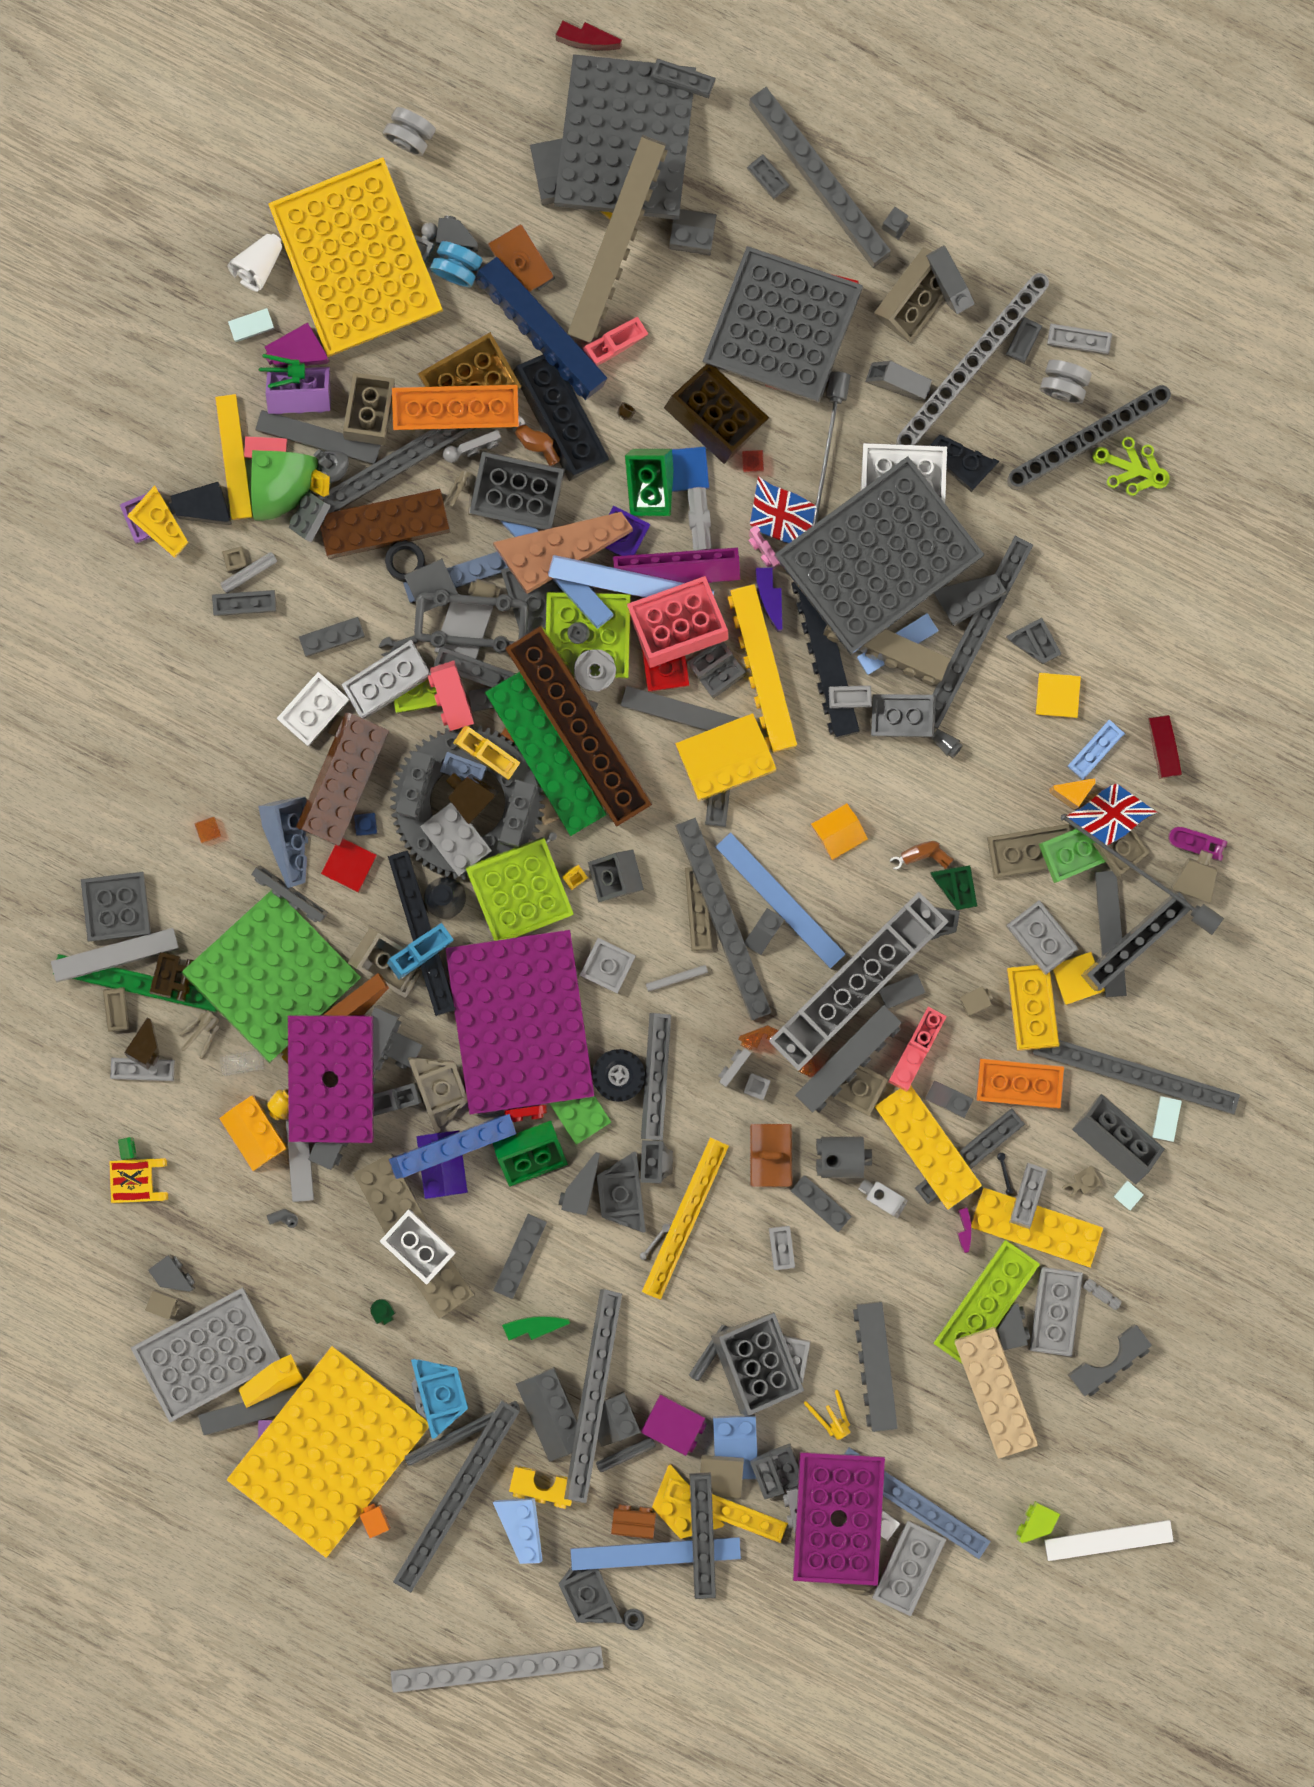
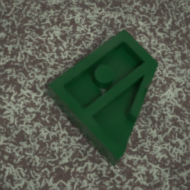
M970 865L930 872L933 880L956 910L977 907Z

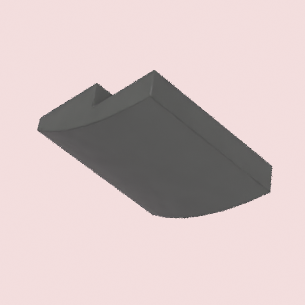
M724 642L708 647L687 662L713 699L747 675Z
M791 1443L768 1451L750 1461L764 1500L784 1494V1490L798 1486L799 1464Z

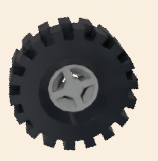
M614 1049L604 1053L597 1060L593 1068L592 1075L595 1088L603 1097L611 1101L623 1102L635 1097L642 1089L645 1081V1070L642 1062L635 1054L624 1049Z

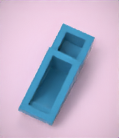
M441 923L389 958L387 964L400 980L453 942L454 939Z

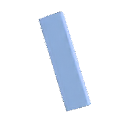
M927 613L895 634L919 644L939 630ZM865 653L857 657L867 675L885 665L879 659L873 660L868 658Z

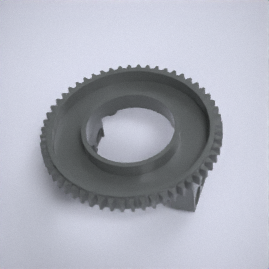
M479 726L475 732L520 762L509 780L488 767L486 771L496 777L503 788L505 808L497 826L488 834L482 836L483 840L492 850L480 860L482 861L513 848H519V846L529 843V840H536L533 833H539L540 830L536 828V825L543 824L538 817L544 816V813L540 812L539 809L545 808V805L540 803V801L545 800V796L539 795L543 790L541 787H538L539 783L521 753L518 752L517 746H512L513 742L510 740L506 742L504 736L499 738L498 731L491 735L490 728H487L484 733L482 726ZM445 728L444 735L440 731H437V738L429 735V742L423 739L422 747L417 744L415 745L417 752L409 751L411 759L404 758L407 764H400L403 772H396L400 779L393 780V783L398 787L391 789L396 796L390 797V800L396 802V804L391 805L390 808L396 810L391 816L398 818L393 825L400 826L396 830L397 834H403L400 841H407L404 846L406 849L412 847L410 855L418 853L416 860L424 859L422 863L424 867L430 863L429 870L433 871L437 867V874L440 875L445 870L446 877H449L452 872L454 879H457L458 875L420 826L433 817L431 796L436 783L445 774L440 772L447 752L479 764L482 763L453 744L461 731L456 729L450 732ZM467 871L461 875L463 880L467 877Z

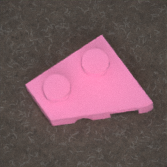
M756 525L750 529L749 537L751 539L748 541L754 550L759 549L762 554L760 558L767 567L771 566L775 569L780 563L775 558V552L768 541L764 540L759 533L760 529Z

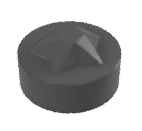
M576 622L568 628L567 634L571 642L581 644L589 638L590 632L586 624Z

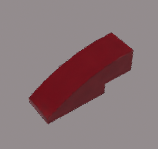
M562 20L555 34L556 41L584 50L610 51L618 50L622 47V39L584 22L580 29Z
M1170 716L1148 718L1159 779L1181 776L1180 760Z

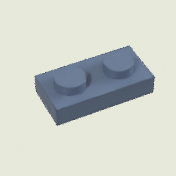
M447 752L440 772L452 775L455 772L462 780L468 775L473 774L480 780H483L487 766Z

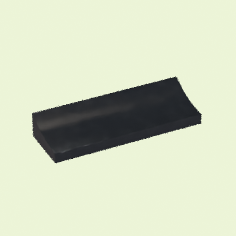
M542 354L517 365L513 373L521 385L520 389L542 431L553 439L552 446L560 457L559 463L565 469V475L569 482L608 462L610 459L573 388L568 381L561 377L559 371L547 362L546 357Z

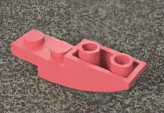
M927 1007L888 1081L889 1083L906 1092L908 1091L947 1016Z

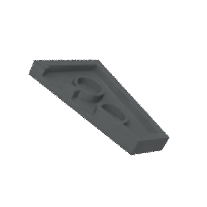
M994 574L942 587L934 594L953 626L1007 594V591L997 575Z

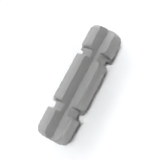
M1088 1279L1083 1285L1084 1289L1093 1292L1092 1294L1105 1304L1108 1303V1306L1112 1309L1117 1310L1120 1307L1121 1300L1113 1297L1110 1292L1100 1285L1097 1286L1093 1280Z

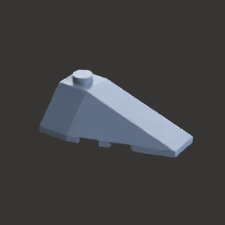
M306 797L274 801L258 806L263 830L287 888L306 882L307 857L304 854L305 844H308V836H306L305 831L296 828L307 803Z

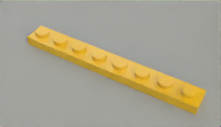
M710 1137L643 1287V1293L661 1300L729 1145Z

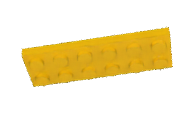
M911 1085L907 1092L898 1089L874 1106L947 1210L982 1186Z
M984 1187L982 1188L971 1222V1228L1091 1267L1103 1227L1037 1205L1031 1227L1028 1229L1009 1222L1016 1198Z

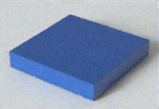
M706 447L672 449L674 467L672 492L688 491V489L696 487L709 489Z

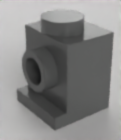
M894 207L883 222L882 230L899 241L910 225V222L907 221L908 215Z

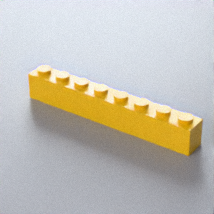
M755 584L730 590L731 596L727 597L730 609L734 608L736 616L733 617L735 629H740L741 636L738 637L740 648H745L744 664L746 669L750 668L752 676L748 678L751 689L755 688L757 696L754 697L756 709H761L762 717H759L761 728H766L768 737H764L765 742L772 753L797 747V742Z

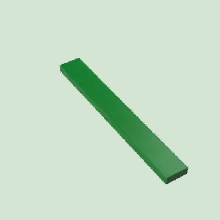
M58 954L56 960L69 956ZM112 967L72 978L110 988L125 987L127 992L217 1012V1009L199 990L190 984L189 994H186L185 1001L177 1000L178 991L174 990L172 991L171 998L150 994L153 976Z

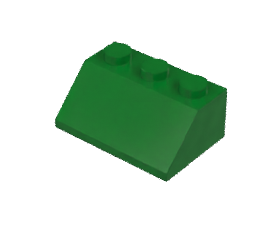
M551 1120L492 1143L509 1187L568 1165Z

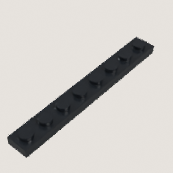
M408 850L388 856V860L411 937L415 941L432 930L411 858ZM438 952L420 965L436 1017L456 1010Z

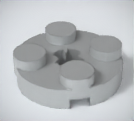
M597 649L588 650L577 658L574 674L582 688L588 691L600 692L613 683L616 667L613 658L607 652ZM592 665L594 667L595 665L600 666L599 671L601 673L598 676L590 674L591 669L589 668Z

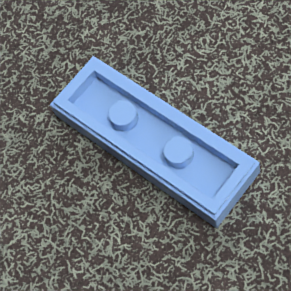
M1108 720L1067 767L1083 780L1125 733L1112 721Z

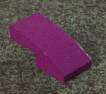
M965 1207L958 1210L964 1230L956 1232L963 1253L969 1252L971 1245V1221L968 1209Z

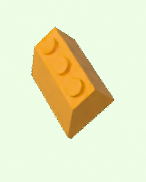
M255 1095L245 1099L219 1118L252 1171L288 1149V1146Z

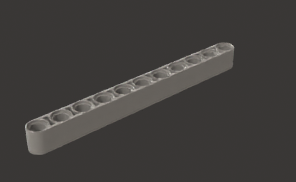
M1037 273L1030 278L899 433L896 445H902L900 439L907 437L911 440V445L916 446L1045 293L1049 285L1048 277L1045 274ZM1040 280L1044 287L1038 289L1034 286L1033 282ZM1020 297H1029L1031 303L1023 304L1020 301ZM1007 313H1016L1017 319L1010 320L1007 317ZM1000 327L1004 330V334L997 336L993 329ZM987 343L990 345L991 350L985 352L980 348V345ZM975 359L978 365L970 367L967 364V360ZM960 374L964 377V382L957 383L953 377ZM947 390L951 393V397L944 399L941 397L940 392ZM935 406L938 413L934 415L929 414L927 407ZM920 421L924 424L925 428L923 430H916L913 424Z

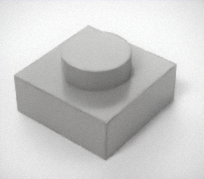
M751 1073L744 1093L764 1100L770 1080Z

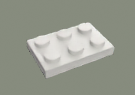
M317 672L277 717V720L309 747L350 699Z

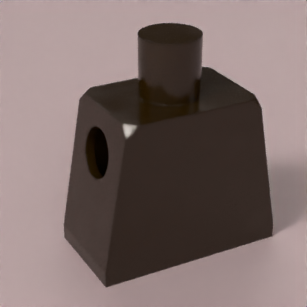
M454 772L446 780L454 789L448 798L468 824L499 793L473 774L468 775L462 780Z

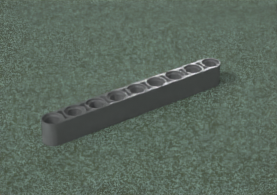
M1165 385L1156 386L1013 469L1007 478L1008 486L1013 490L1024 488L1160 409L1169 401L1171 397L1170 389ZM1162 392L1165 395V400H1158L1155 393ZM1137 403H1145L1147 405V410H1139ZM1122 412L1127 413L1130 420L1122 421L1119 414ZM1102 424H1110L1112 431H1104L1101 427ZM1084 434H1092L1094 441H1085ZM1073 444L1076 447V452H1068L1066 445ZM1055 454L1058 457V462L1051 463L1048 460V455ZM1033 464L1038 465L1040 473H1032L1030 466ZM1020 475L1023 482L1020 484L1014 483L1012 476Z

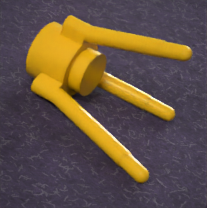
M835 1390V1395L842 1419H837L830 1406L827 1405L826 1409L833 1421L830 1423V1426L805 1401L804 1405L823 1425L830 1436L834 1435L835 1439L839 1440L851 1433L848 1428L850 1423L838 1390Z

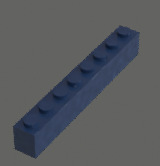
M495 257L478 270L475 278L477 285L489 294L492 302L500 306L506 317L512 320L518 326L519 331L531 340L534 348L540 350L546 357L547 362L559 371L561 377L573 386L577 395L587 400L604 386L607 380L606 375L498 257Z

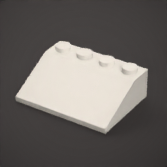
M863 443L861 490L908 456L945 503L947 447Z

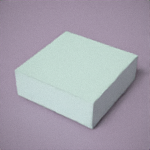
M1126 1181L1113 1197L1130 1211L1144 1194L1130 1182Z

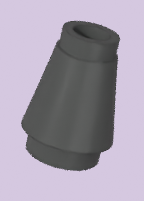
M940 729L935 731L934 737H931L947 757L954 758L963 747L959 739Z

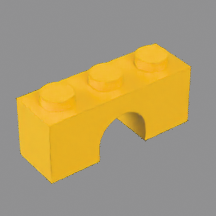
M515 1465L509 1492L513 1493L512 1496L525 1499V1496L533 1497L535 1502L543 1504L546 1501L554 1502L555 1507L566 1509V1506H571L572 1501L564 1499L568 1477L556 1475L553 1486L548 1489H542L534 1481L535 1469Z

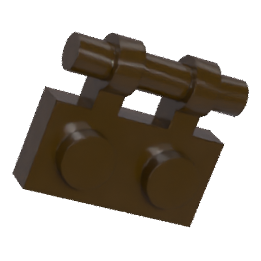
M160 952L150 994L171 998L172 991L174 990L178 991L177 1000L185 1001L186 994H189L190 981L184 975L182 976L181 984L175 983L177 972L182 973L194 960L187 959L186 965L183 966L179 965L180 956Z

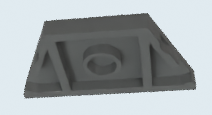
M632 1152L597 1175L601 1216L606 1220L644 1233L646 1229L637 1152Z
M570 1567L558 1584L576 1623H622V1617L599 1569L572 1570Z

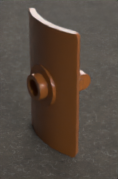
M521 224L488 243L494 255L499 258L529 292L553 278L552 272Z
M791 1124L750 1125V1185L752 1187L792 1186Z

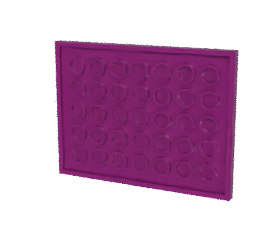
M571 930L445 948L452 997L456 1009L455 1018L469 1115L595 1096Z

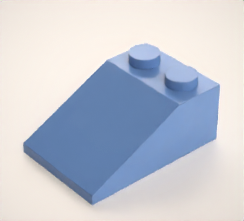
M713 1416L715 1456L744 1458L742 1479H756L750 1463L751 1460L757 1457L756 1416Z

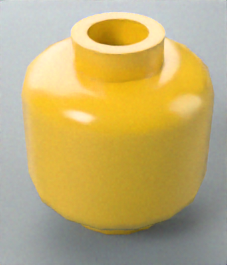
M288 1089L277 1090L267 1103V1107L270 1110L269 1115L275 1120L289 1119Z

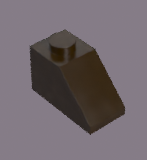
M148 1017L124 1052L127 1058L147 1070L150 1066H154L160 1057L158 1055L160 1052L154 1025Z

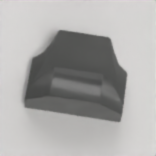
M642 1140L640 1182L662 1183L664 1178L672 1174L673 1151L667 1148L663 1141Z

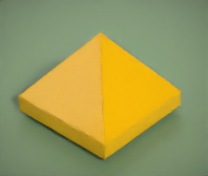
M579 864L569 869L562 876L571 890L588 879Z

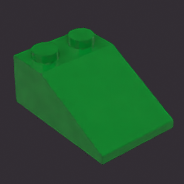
M631 449L625 455L630 514L634 516H670L674 471L672 449Z

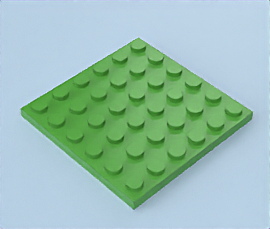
M272 890L182 971V974L269 1064L288 1047V1015H322L361 979L355 970L322 936L289 905V902L284 897L279 898L274 895Z

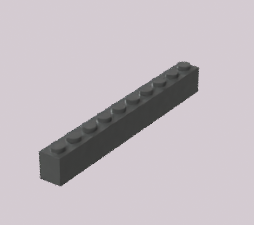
M765 87L752 96L749 100L751 109L871 267L874 268L887 259L891 252L889 247L769 89Z

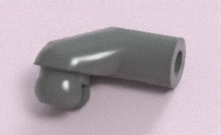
M281 1209L267 1215L270 1225L281 1221L288 1225L289 1228H294L298 1224L296 1214L287 1209Z

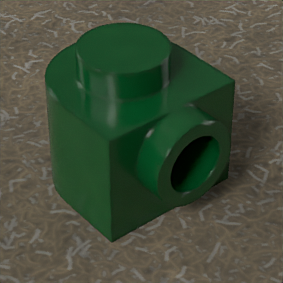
M378 1299L373 1302L370 1308L371 1315L376 1324L381 1322L382 1325H385L394 1320L392 1316L396 1314V1311L388 1300Z

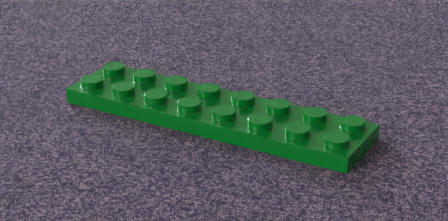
M517 672L485 692L486 696L569 836L576 834L606 816L570 752L521 673Z

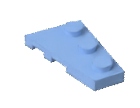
M535 1498L495 1500L493 1502L519 1563L542 1562Z

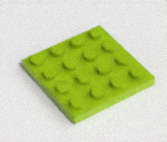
M547 592L546 632L573 676L575 677L574 668L577 658L585 651L597 649L607 652L613 658L616 667L615 678L628 679L630 612L627 604L630 603L631 595L596 594L613 613V617L597 629L565 593ZM576 622L586 624L590 632L589 638L581 644L571 642L567 634L568 628ZM592 665L589 668L591 669L590 674L598 676L601 673L599 671L600 666L595 665L594 667Z
M544 837L465 867L494 941L515 938L574 915Z

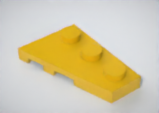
M154 485L127 517L176 558L189 542Z

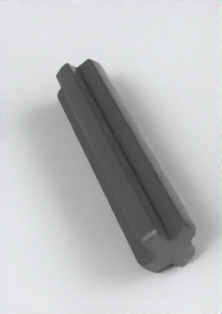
M721 1325L717 1333L729 1327ZM711 1340L689 1373V1376L695 1381L701 1379L717 1354L713 1340Z
M649 1437L597 1461L596 1466L599 1472H604L656 1447L655 1442Z

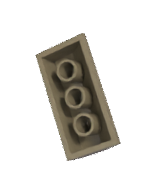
M924 247L874 312L884 325L909 343L914 340L944 300V296L926 255L933 251Z

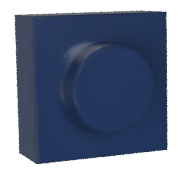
M375 813L354 815L356 836L378 834Z

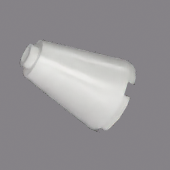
M275 234L264 235L230 260L227 265L229 271L234 277L238 275L242 279L240 283L243 286L258 292L263 288L282 249L281 239Z

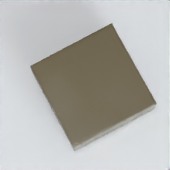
M242 546L222 551L227 572L236 571L248 566Z

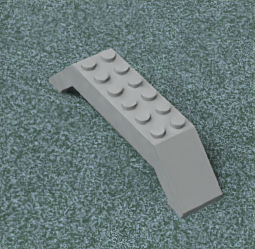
M918 892L769 1042L799 1071L949 921Z

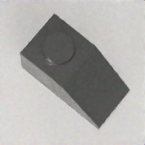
M453 216L439 218L436 237L437 247H439L441 241H447L478 252L477 241L460 220H456V217Z
M767 908L744 942L745 945L759 955H762L785 919Z
M937 1081L933 1082L925 1100L961 1118H965L974 1100Z

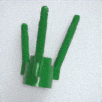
M262 354L263 358L292 364L288 365V368L260 367L258 369L260 372H288V377H292L291 379L268 384V388L300 383V379H305V363H299V360Z

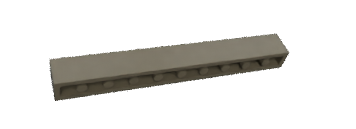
M642 135L569 328V335L590 343L592 338L597 339L601 327L597 325L600 318H605L608 307H605L607 299L612 300L616 289L612 287L614 280L619 281L623 271L620 268L622 260H627L631 250L627 248L630 240L634 242L638 231L634 227L637 221H642L645 213L642 206L644 201L649 202L653 190L649 189L651 182L657 181L660 170L657 169L659 161L664 162L668 150L664 149L666 144L645 135Z

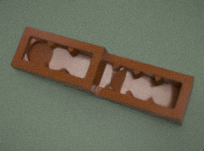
M377 973L323 1015L364 1016L389 987L382 975Z

